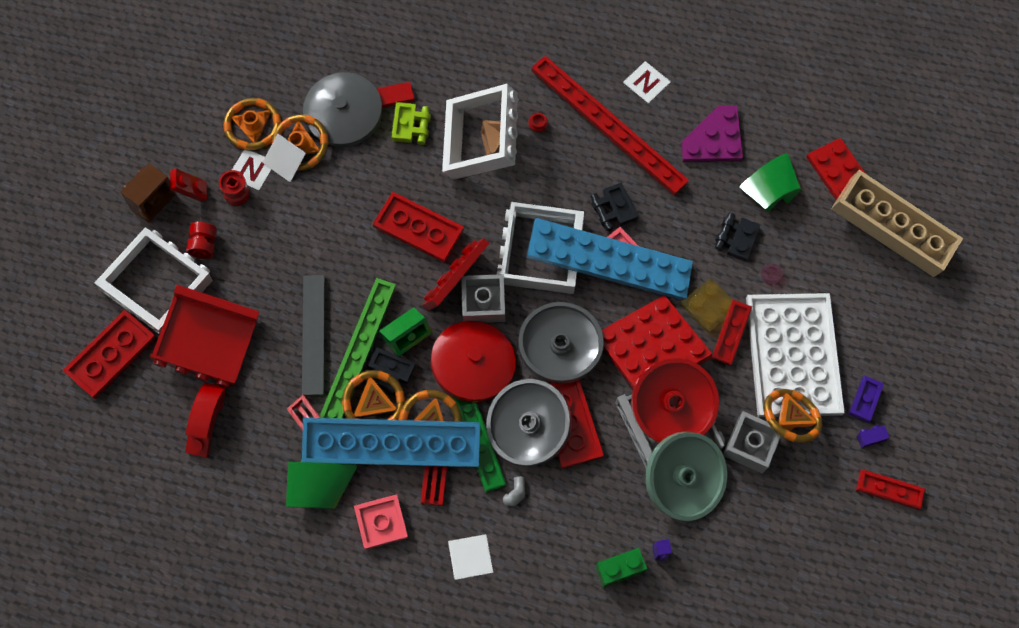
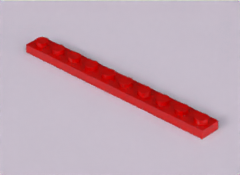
M544 56L532 66L531 71L672 195L675 196L688 184L689 180L547 56Z

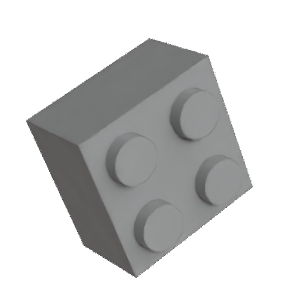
M504 274L462 276L463 322H505Z
M742 411L736 421L723 456L763 474L769 467L780 435L771 428L767 421Z

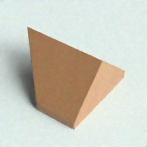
M484 120L482 122L481 137L486 156L499 153L501 121Z

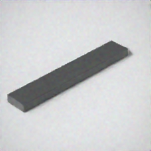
M306 275L303 276L302 395L305 397L324 396L325 276Z

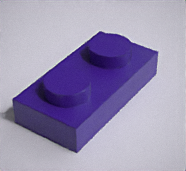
M864 375L861 378L848 415L869 423L884 383Z

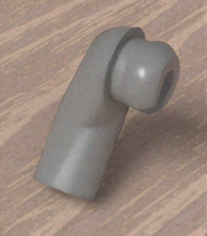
M514 477V490L503 497V503L506 506H516L524 499L525 477Z

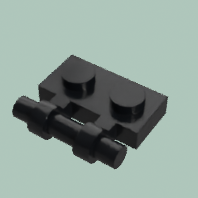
M622 182L603 189L604 197L599 198L597 193L590 196L592 200L591 205L594 210H597L600 217L599 221L606 231H611L614 228L611 223L614 220L617 221L619 226L638 220V214ZM605 205H609L611 213H606Z
M729 212L727 217L723 219L721 224L722 230L715 239V249L722 251L723 247L727 246L729 247L727 255L746 262L760 224L741 218L740 223L737 224L734 222L736 215ZM730 230L736 232L733 239L728 237Z
M378 347L368 365L369 369L388 373L398 382L401 381L408 384L416 367L415 362L400 356L398 357ZM372 378L388 394L392 396L395 394V390L388 382Z

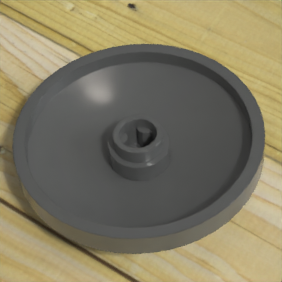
M348 72L331 74L319 80L309 90L303 104V115L312 116L324 125L328 134V145L333 147H349L369 138L379 126L383 111L382 101L376 87L363 76ZM306 123L311 134L320 141V133L316 127Z
M566 302L549 303L534 310L523 322L519 333V352L526 367L540 379L551 383H571L586 377L599 363L603 351V334L597 320L584 308Z
M536 379L519 380L503 388L492 401L487 414V434L493 448L504 459L521 466L540 465L553 459L566 445L572 428L571 410L565 397L552 385Z

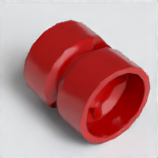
M230 170L222 174L219 179V187L226 202L233 206H240L246 203L250 196V190L244 175L236 170Z
M206 222L191 223L189 229V238L191 239L187 242L186 253L194 258H212L215 248L213 242L216 240L217 227Z

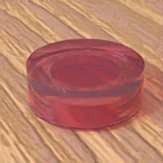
M774 263L765 265L761 271L762 280L770 285L778 283L782 277V269Z

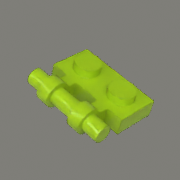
M396 102L392 141L412 143V137L417 136L418 144L424 145L429 135L427 127L431 119L429 114L430 108L423 106L422 112L416 111V104ZM415 120L420 121V127H414Z

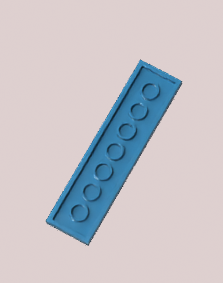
M539 218L534 220L526 257L682 301L687 299L693 261Z
M304 417L302 462L479 467L480 422Z

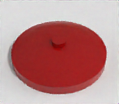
M464 321L448 327L437 338L431 353V370L438 385L450 396L465 402L477 403L495 398L511 382L516 366L515 353L507 337L497 328L479 321Z
M669 358L650 365L642 372L633 388L631 406L635 421L641 430L650 438L660 443L668 436L678 432H693L705 435L717 417L719 395L712 377L700 365L685 359Z

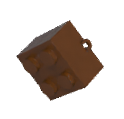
M150 163L140 168L137 175L130 182H127L120 192L129 208L148 223L176 194L175 191L170 189L168 176Z

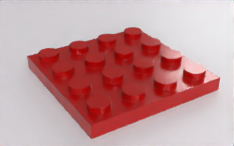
M665 295L602 329L603 350L632 388H634L642 372L660 360L680 358L701 365L712 359L711 351Z

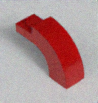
M205 383L199 390L187 423L185 435H188L185 453L201 457L209 455L212 432L217 415L224 405L226 387Z

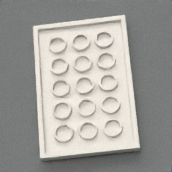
M830 293L747 295L746 304L753 306L748 318L758 417H765L763 410L764 401L767 395L778 389H791L802 393L815 404L821 416L843 415L844 405ZM779 397L772 403L774 417H780L783 397ZM796 401L811 416L808 408L801 402Z

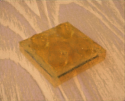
M709 278L692 292L687 299L685 298L681 301L680 305L709 334L724 322L732 299L712 278Z

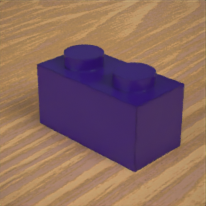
M876 425L870 430H860V433L857 435L861 448L887 441L890 438L885 425L881 427Z
M669 539L655 541L652 545L655 560L665 561L672 554Z

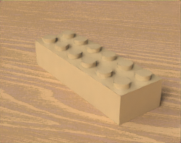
M860 170L850 178L831 210L932 277L945 270L963 239Z

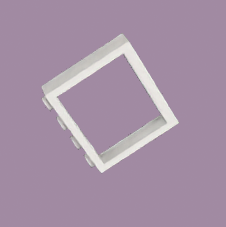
M509 84L446 101L442 172L450 178L458 179L515 165V154L517 153L516 138L518 135L516 130L518 119L517 102L519 98L518 92ZM502 100L499 153L461 162L464 110Z
M511 202L510 210L506 209L505 214L508 228H503L502 239L506 240L505 246L500 248L499 258H503L502 265H498L497 275L504 274V285L574 294L576 271L568 270L567 282L512 275L508 274L516 216L574 224L575 229L582 230L584 211Z
M145 227L97 279L95 284L100 291L160 334L168 311L158 320L111 285L148 242H153L198 275L188 287L189 289L203 292L213 280L207 267L202 264L198 266L189 254L180 253L178 251L179 248L170 241L168 243L162 240L161 234L155 230L151 232Z

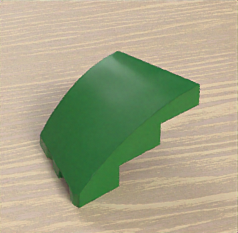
M787 153L762 166L739 186L744 193L767 212L780 200L788 204L801 191L790 156Z
M288 462L286 507L336 509L358 465Z

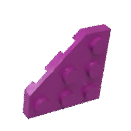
M717 106L682 141V162L742 161L737 106Z

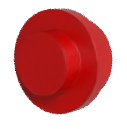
M535 113L529 118L528 124L532 131L543 132L548 127V119L542 113Z

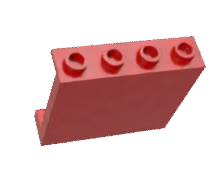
M176 285L173 300L150 359L158 367L166 368V366L175 368V372L187 375L189 372L195 374V378L202 381L211 379L217 381L216 384L226 388L235 386L260 311Z

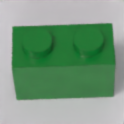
M414 307L380 330L387 346L398 357L433 333L426 318Z
M636 548L598 562L595 569L602 587L605 588L643 574L647 567L640 549Z

